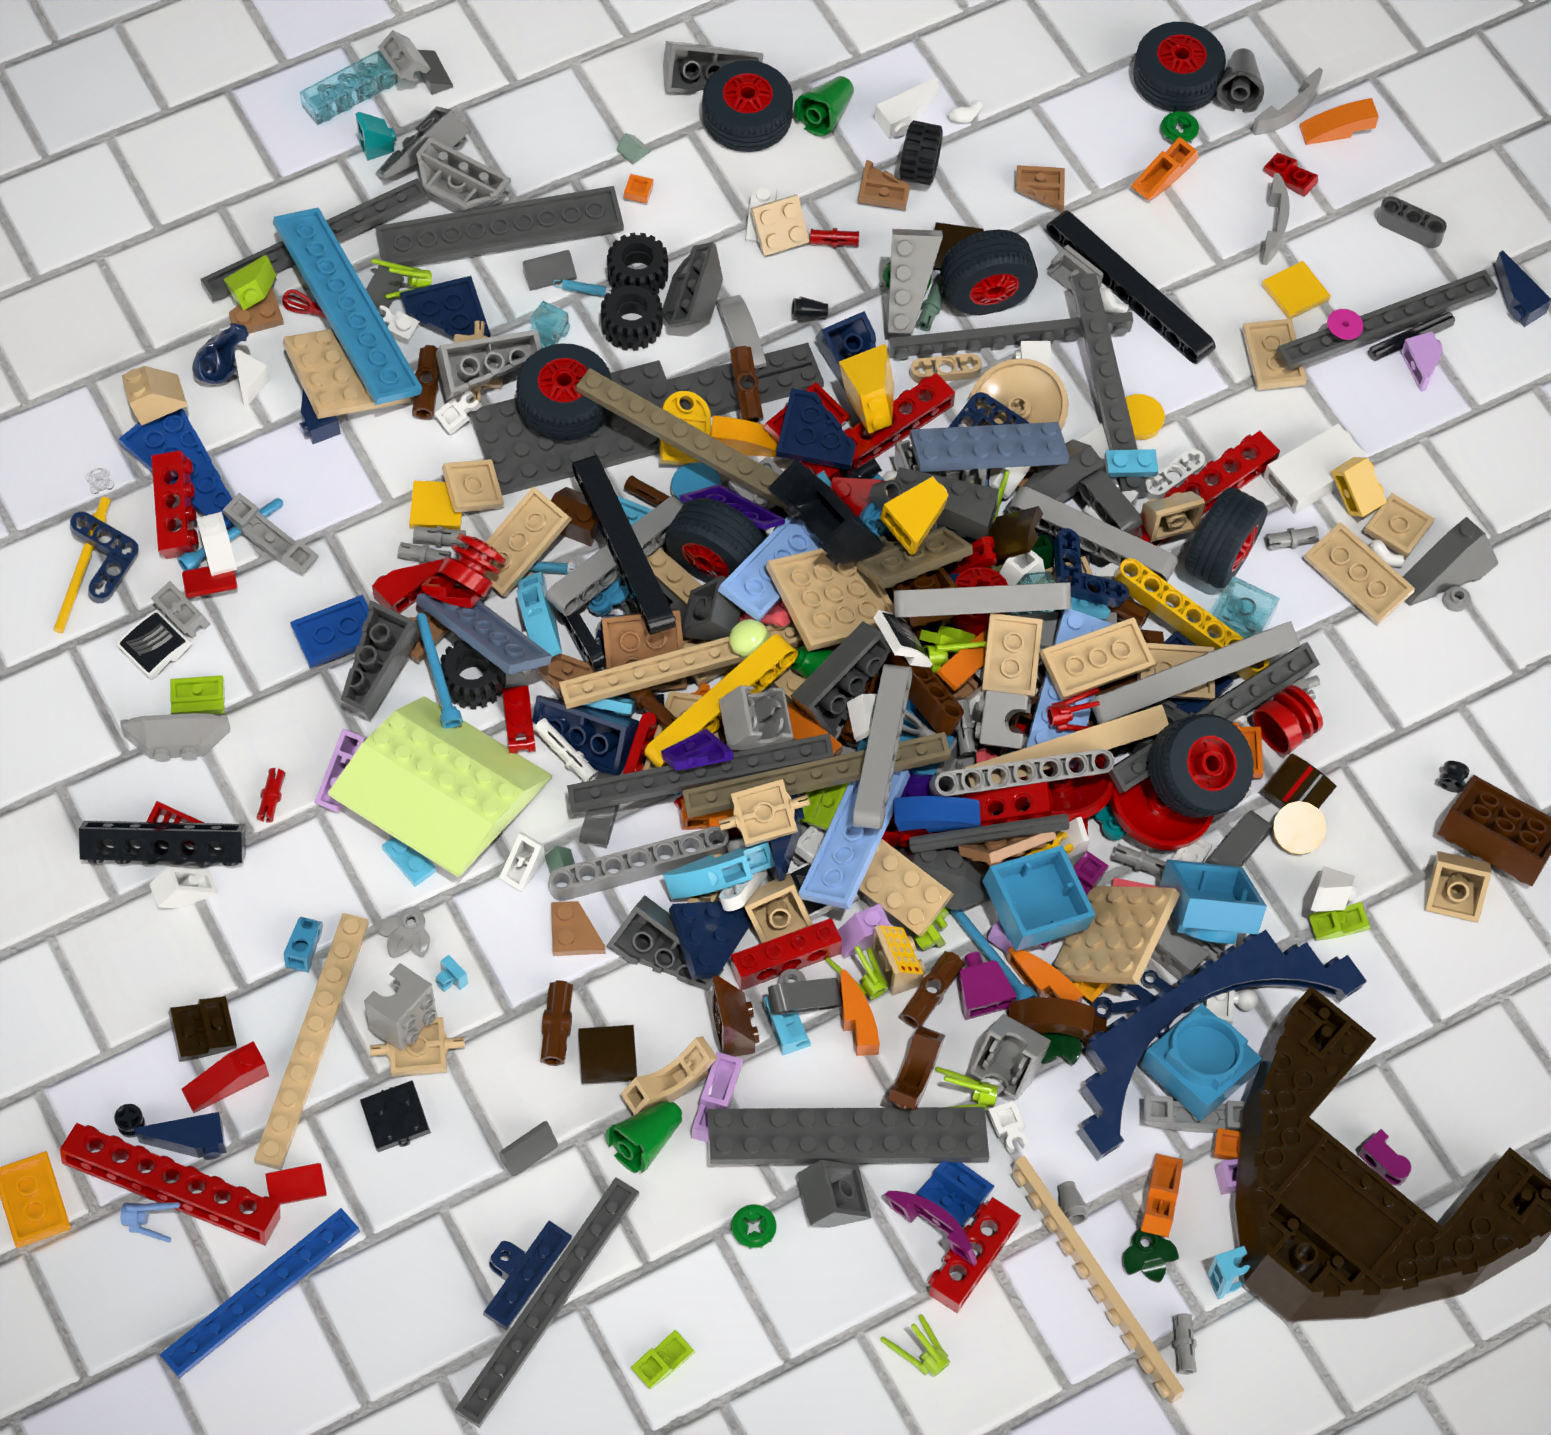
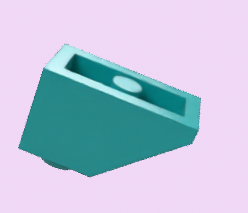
M362 112L355 113L359 143L367 161L393 153V142L397 141L393 128H388L384 119Z

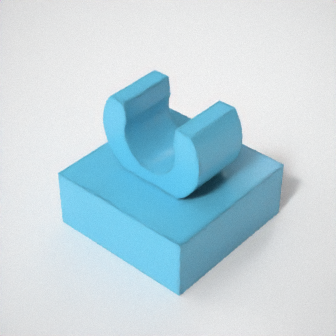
M447 955L440 961L442 972L436 976V979L438 980L437 985L443 991L449 989L452 984L459 990L468 984L467 973L450 955Z

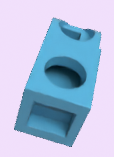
M305 917L298 919L284 951L285 967L309 973L312 966V958L322 933L323 923L321 921Z

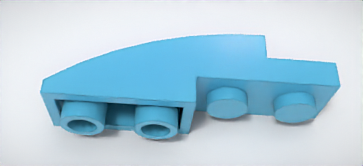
M540 571L518 582L519 590H517V595L529 638L554 657L562 653L556 618L551 611L550 603L546 600L548 592L546 580Z
M768 841L748 847L744 846L716 858L713 854L663 873V877L671 899L686 898L711 893L753 879V874L775 866V862Z

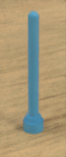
M280 498L274 499L259 509V513L266 518L283 506V500ZM236 526L227 531L229 541L242 534ZM204 547L195 553L185 552L177 558L183 571L198 568L201 564L200 561L206 558Z
M419 613L416 616V620L443 708L440 715L442 727L445 729L455 728L463 723L460 710H457L452 704L427 617L424 613Z
M949 909L950 913L988 960H996L1016 993V1001L1037 998L1038 994L1031 986L1022 984L963 910Z

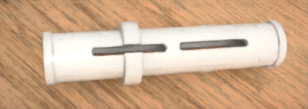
M543 718L535 725L533 730L566 762L565 766L569 770L573 769L584 782L597 778L598 772L584 759V754L581 751H576L546 718Z

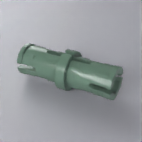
M932 284L927 299L921 305L922 311L916 321L917 328L920 327L922 331H929L937 313H940V304L946 294L944 287L941 290L942 284Z

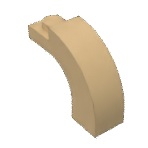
M703 1036L696 1037L673 1062L652 1074L635 1077L621 1095L634 1115L663 1101L673 1102L693 1089L709 1074L707 1069L717 1060V1057Z

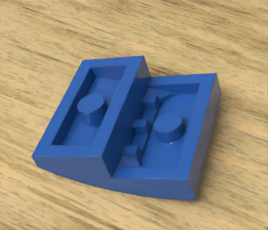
M942 1161L934 1170L931 1178L920 1188L916 1195L924 1197L942 1207L963 1228L995 1186L962 1162L949 1163Z

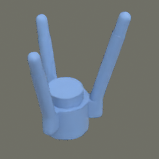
M124 1203L121 1208V1224L129 1226V1232L141 1233L158 1240L170 1242V1237L143 1228L141 1224L147 1223L149 1210L179 1208L180 1203Z

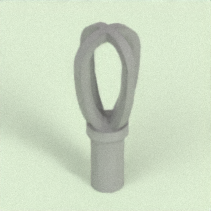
M906 710L904 719L915 725L918 730L903 725V733L918 737L937 734L922 724L915 715Z

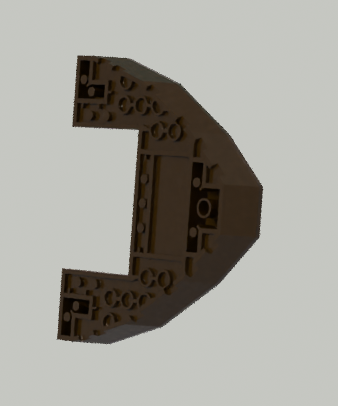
M1312 986L1294 1004L1272 1033L1242 1110L1234 1210L1239 1247L1245 1246L1247 1255L1242 1257L1241 1268L1244 1265L1250 1266L1248 1272L1242 1275L1243 1284L1287 1322L1367 1319L1463 1295L1535 1253L1551 1235V1180L1511 1147L1508 1148L1445 1226L1442 1227L1310 1118L1376 1040L1372 1034Z

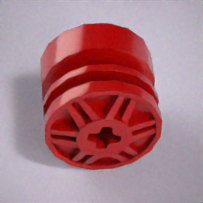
M459 533L456 539L465 545L464 549L454 544L451 547L459 555L458 560L445 557L437 572L443 576L451 577L455 580L456 584L461 587L470 588L482 598H485L493 584L484 576L486 571L498 575L500 571L492 566L491 562L493 561L503 566L506 559L495 548L482 540Z
M986 567L968 568L961 572L955 580L958 588L1008 585L1006 579L999 572ZM1000 612V613H995V614H1003V615H1005V612ZM990 613L961 614L953 616L951 621L957 629L974 634L977 637L988 628Z
M1294 685L1285 687L1280 693L1274 695L1273 700L1266 701L1255 709L1252 715L1255 727H1261V738L1272 750L1282 755L1292 752L1302 744L1303 740L1312 737L1323 726L1322 715L1313 699L1304 690Z

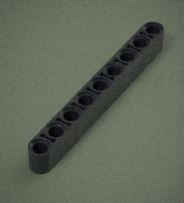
M1063 211L1047 223L1046 230L1056 243L1063 249L1066 245H1069L1103 272L1102 284L1110 288L1121 301L1128 304L1130 309L1191 363L1197 364L1216 349L1213 338L1070 211Z
M597 455L572 462L575 479L649 635L676 627L675 618L600 459Z

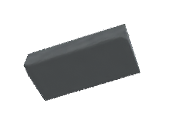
M418 50L431 68L427 73L419 71L431 95L452 88L453 84L436 52L432 50Z
M569 250L523 261V273L530 291L551 286L554 280H560L554 282V284L562 283L563 279H577Z
M380 265L366 288L378 311L381 305L388 309L390 308L394 298L386 299L385 295L398 292L404 282V277L389 272L388 267Z
M547 1121L542 1122L501 1150V1161L512 1176L518 1175L558 1147V1142Z

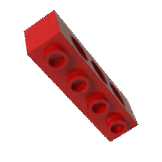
M181 450L151 455L158 551L166 559L179 557L185 552L195 553V545L198 544V534L194 529V521L197 518L196 510L192 506V497L195 496L194 485L190 480V474L193 473L192 461ZM175 477H178L175 483L170 484ZM180 500L179 505L172 508L173 504ZM182 524L181 528L174 532L175 527Z
M830 918L731 954L730 968L739 989L742 991L780 977L781 973L787 969L799 970L824 961L828 957L832 958L840 955L842 939L833 919Z
M994 1197L991 1198L988 1204L984 1202L981 1204L974 1216L977 1220L973 1226L968 1224L964 1229L972 1249L980 1254L976 1258L977 1263L972 1266L950 1249L944 1258L945 1266L941 1271L936 1269L928 1282L931 1285L929 1296L957 1314L1020 1222V1214ZM990 1227L995 1231V1234L987 1236L982 1233L981 1229ZM958 1271L962 1273L965 1278L962 1280H954L950 1276V1273Z

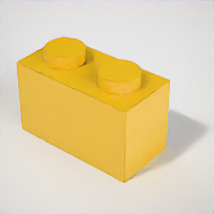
M1353 457L1331 470L1350 516L1364 517L1386 503L1383 487L1378 483L1374 474V466L1368 458Z

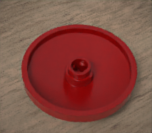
M1097 755L1095 757V765L1097 768L1102 769L1104 759ZM1078 762L1074 768L1069 767L1074 773L1078 771ZM1053 768L1043 770L1044 774L1050 777L1053 773ZM1108 772L1099 775L1047 782L1052 793L1054 815L1067 814L1069 822L1078 817L1085 819L1099 812L1111 799L1114 789V782ZM1023 806L1020 809L1022 811H1025L1030 806Z
M1150 776L1123 793H1119L1114 784L1110 802L1115 818L1132 838L1151 848L1178 850L1188 847L1204 835L1213 820L1214 815L1192 818L1182 816L1170 810V807L1165 806V803L1155 793Z

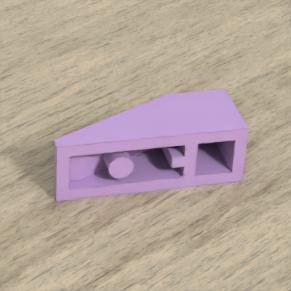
M342 729L314 803L339 813L343 804L328 796V792L361 744L368 738L367 736Z

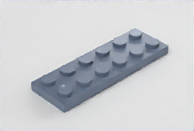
M1058 422L910 430L909 437L919 472L1062 465L1069 462L1068 450Z
M427 593L417 594V605L502 669L504 673L513 675L521 671L534 670L551 664V654L481 601H478L472 608H465L445 603Z

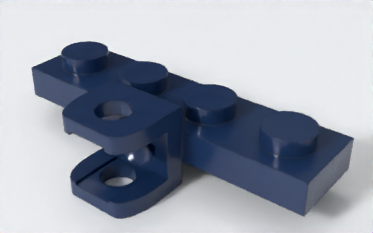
M549 1220L526 1253L511 1242L501 1241L490 1257L489 1267L496 1275L504 1279L505 1282L489 1303L483 1315L507 1331L568 1245L572 1235ZM501 1257H506V1258H508V1260H507V1261H503V1260H501Z

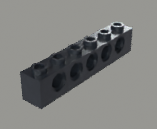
M83 821L79 827L80 860H88L89 863L115 860L117 864H127L131 861H142L143 864H156L158 861H169L171 865L195 862L201 866L218 862L225 866H236L243 862L246 855L245 824ZM103 839L112 840L115 847H107L103 843ZM130 840H138L142 847H133L130 844ZM157 841H166L169 848L163 849L159 847ZM184 841H192L196 848L188 849L184 845ZM210 842H220L223 846V849H214L211 846Z

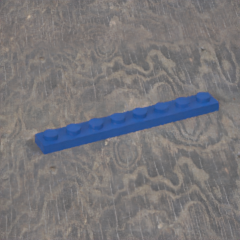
M340 1208L160 1354L162 1360L180 1379L360 1232L359 1227Z

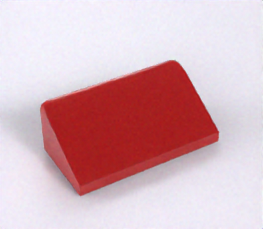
M207 566L182 572L186 598L238 588L235 571L212 576L210 568Z
M321 1163L265 1174L269 1197L280 1205L327 1196Z

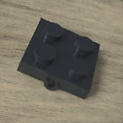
M413 1080L395 1087H389L387 1090H381L379 1093L360 1099L378 1153L397 1145L405 1147L410 1144L411 1140L431 1133Z

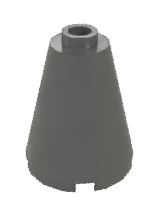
M1242 48L1233 52L1219 81L1217 98L1222 106L1231 111H1235V109H1243V112L1250 111L1262 102L1264 85L1254 53Z

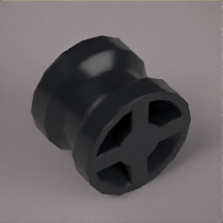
M1458 761L1445 762L1443 766L1444 774L1439 778V785L1450 792H1462L1465 787L1464 779L1468 777L1470 772L1469 768Z
M124 1104L116 1110L114 1121L120 1134L128 1138L136 1137L135 1128L145 1126V1119L140 1108L134 1104Z

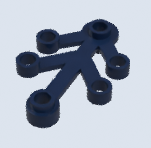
M1147 970L1143 973L1141 982L1145 988L1152 989L1155 987L1159 991L1167 987L1170 991L1175 988L1161 979L1153 970ZM1151 976L1155 981L1148 982L1145 978ZM1115 984L1118 991H1128L1139 1000L1113 1003L1107 997H1098L1094 1000L1092 1007L1095 1008L1096 1015L1108 1020L1114 1014L1133 1012L1140 1004L1147 1002L1149 1005L1157 999L1155 995L1140 985L1128 984L1122 986ZM1194 1007L1188 1009L1184 1013L1190 1012ZM1103 1008L1107 1013L1100 1014L1097 1009ZM1173 1021L1165 1027L1166 1031L1160 1032L1156 1038L1160 1039L1169 1031Z

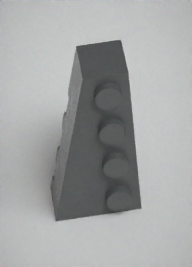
M899 467L895 480L900 482L907 491L932 476L946 488L948 498L944 510L936 521L937 526H947L956 530V534L964 538L970 536L978 540L989 536L997 511L999 489Z
M370 600L368 606L369 613L362 626L361 631L363 633L359 646H356L354 663L349 670L341 701L349 711L371 721L421 633L414 620Z
M862 621L790 696L804 714L835 737L838 733L835 729L842 719L846 721L849 716L847 702L865 692L866 682L870 677H875L892 649L881 631Z

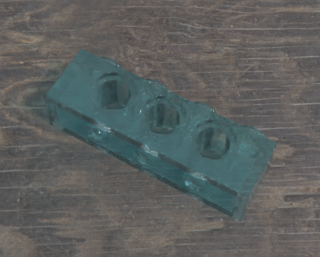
M378 50L300 91L301 104L315 124L319 125L331 120L334 116L344 111L350 110L353 106L371 99L383 90L390 89L398 83L397 74L381 51Z

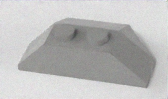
M431 137L427 139L416 153L424 190L463 210L497 199L511 182V178Z
M191 713L140 716L130 720H120L124 737L148 758L165 761L169 758L194 759L196 757H203L230 732L227 715L216 716L213 714Z

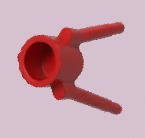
M1099 688L1048 706L1047 718L1050 726H1057V731H1080L1090 728L1091 726L1071 725L1068 722L1073 720V712L1099 706L1100 702L1094 701L1070 706V704L1099 693Z

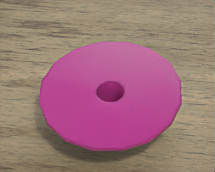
M1349 309L1334 310L1327 320L1331 333L1344 340L1357 338L1364 328L1361 317Z

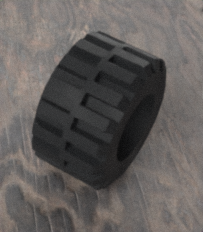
M915 120L910 123L901 156L899 171L901 180L930 185L933 182L943 139L941 125Z
M630 233L628 237L626 235L621 236L620 241L615 240L613 247L609 248L607 255V276L610 286L618 289L620 284L624 283L626 286H630V283H636V286L643 284L647 290L651 288L654 290V294L657 295L659 288L663 289L666 281H668V255L666 247H663V243L660 240L655 241V237L652 235L647 237L646 233H640V235ZM634 263L647 265L643 269H632L628 266Z
M624 283L620 284L618 289L616 287L612 288L611 294L606 293L604 300L601 302V326L603 335H606V340L608 342L613 341V346L617 348L622 346V350L627 351L628 348H633V351L638 350V347L645 349L648 347V343L653 344L656 342V337L660 336L663 327V311L660 298L654 294V290L651 288L647 290L643 284L636 286V283H630V286H626ZM630 313L639 314L642 316L637 320H626L622 318L623 315Z
M459 640L455 641L453 648L448 646L445 650L446 655L442 654L440 661L452 703L456 704L459 702L460 707L464 709L466 706L476 709V706L479 705L482 708L487 707L489 701L492 704L496 702V695L501 697L503 694L502 689L506 687V673L465 641L461 643ZM471 667L482 668L486 671L478 679H465L460 676L462 671Z

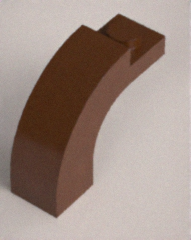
M1037 997L1010 1003L1009 1017L1039 1034L1062 1033L1090 1043L1088 1039L1098 1031L1102 1030L1103 1033H1106L1107 1020L1096 1015L1094 1007L1081 1002L1062 998Z
M919 1026L914 1034L901 1073L891 1088L888 1100L894 1102L900 1108L917 1109L933 1073L946 1035Z

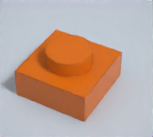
M630 174L624 191V198L648 203L654 179Z
M1218 1128L1213 1157L1225 1160L1238 1159L1240 1132Z

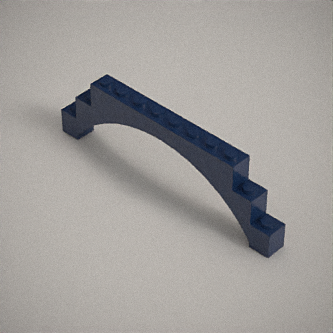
M1265 929L1259 934H1249L1242 940L1244 944L1238 948L1232 945L1220 954L1222 958L1216 962L1212 959L1205 962L1199 967L1200 972L1192 976L1190 973L1177 981L1179 986L1171 991L1168 987L1155 996L1157 1000L1148 1005L1147 1002L1140 1004L1133 1010L1134 1015L1127 1019L1124 1016L1120 1017L1111 1024L1112 1029L1106 1033L1100 1030L1088 1039L1090 1043L1085 1051L1100 1073L1097 1072L1085 1080L1087 1085L1082 1090V1093L1096 1114L1081 1123L1084 1127H1082L1078 1135L1094 1158L1099 1161L1119 1148L1124 1142L1120 1135L1121 1116L1132 1074L1143 1052L1169 1023L1188 1009L1207 999L1248 987L1290 986L1309 989L1312 986L1321 993L1336 997L1340 1003L1360 990L1367 982L1348 955L1342 959L1336 956L1323 965L1307 942L1300 947L1294 944L1282 952Z

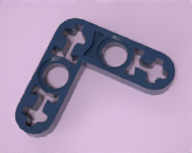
M979 392L970 398L949 427H959L964 419L972 420V426H982L984 422L988 425L1027 424L1029 422L988 394ZM985 401L987 408L991 410L990 413L983 407L978 409L976 403H983ZM998 413H1006L1008 415L1007 421L1002 424L996 423L994 418Z
M77 512L70 520L71 533L108 555L88 587L89 598L95 603H104L110 599L135 561L139 550L138 544L134 539L91 514ZM83 520L86 522V527L83 526L80 529L77 527V522L81 523ZM93 526H95L96 528L93 531V535L90 536V530H93ZM101 532H106L111 536V540L107 543H102L97 539V535ZM118 539V545H116L115 549H113L112 547L115 544V540ZM131 547V551L127 552L126 555L122 553V548ZM109 565H116L120 568L121 572L116 576H112L107 573L106 568ZM103 580H105L107 583L104 592H101L99 595L96 594V588H100Z
M1069 528L1060 530L1053 541L1056 583L1070 582L1071 597L1112 607H1120L1129 597V590L1126 585L1116 580L1082 573L1078 534ZM1063 558L1069 559L1073 566L1066 565ZM1087 584L1095 586L1098 593L1089 590Z

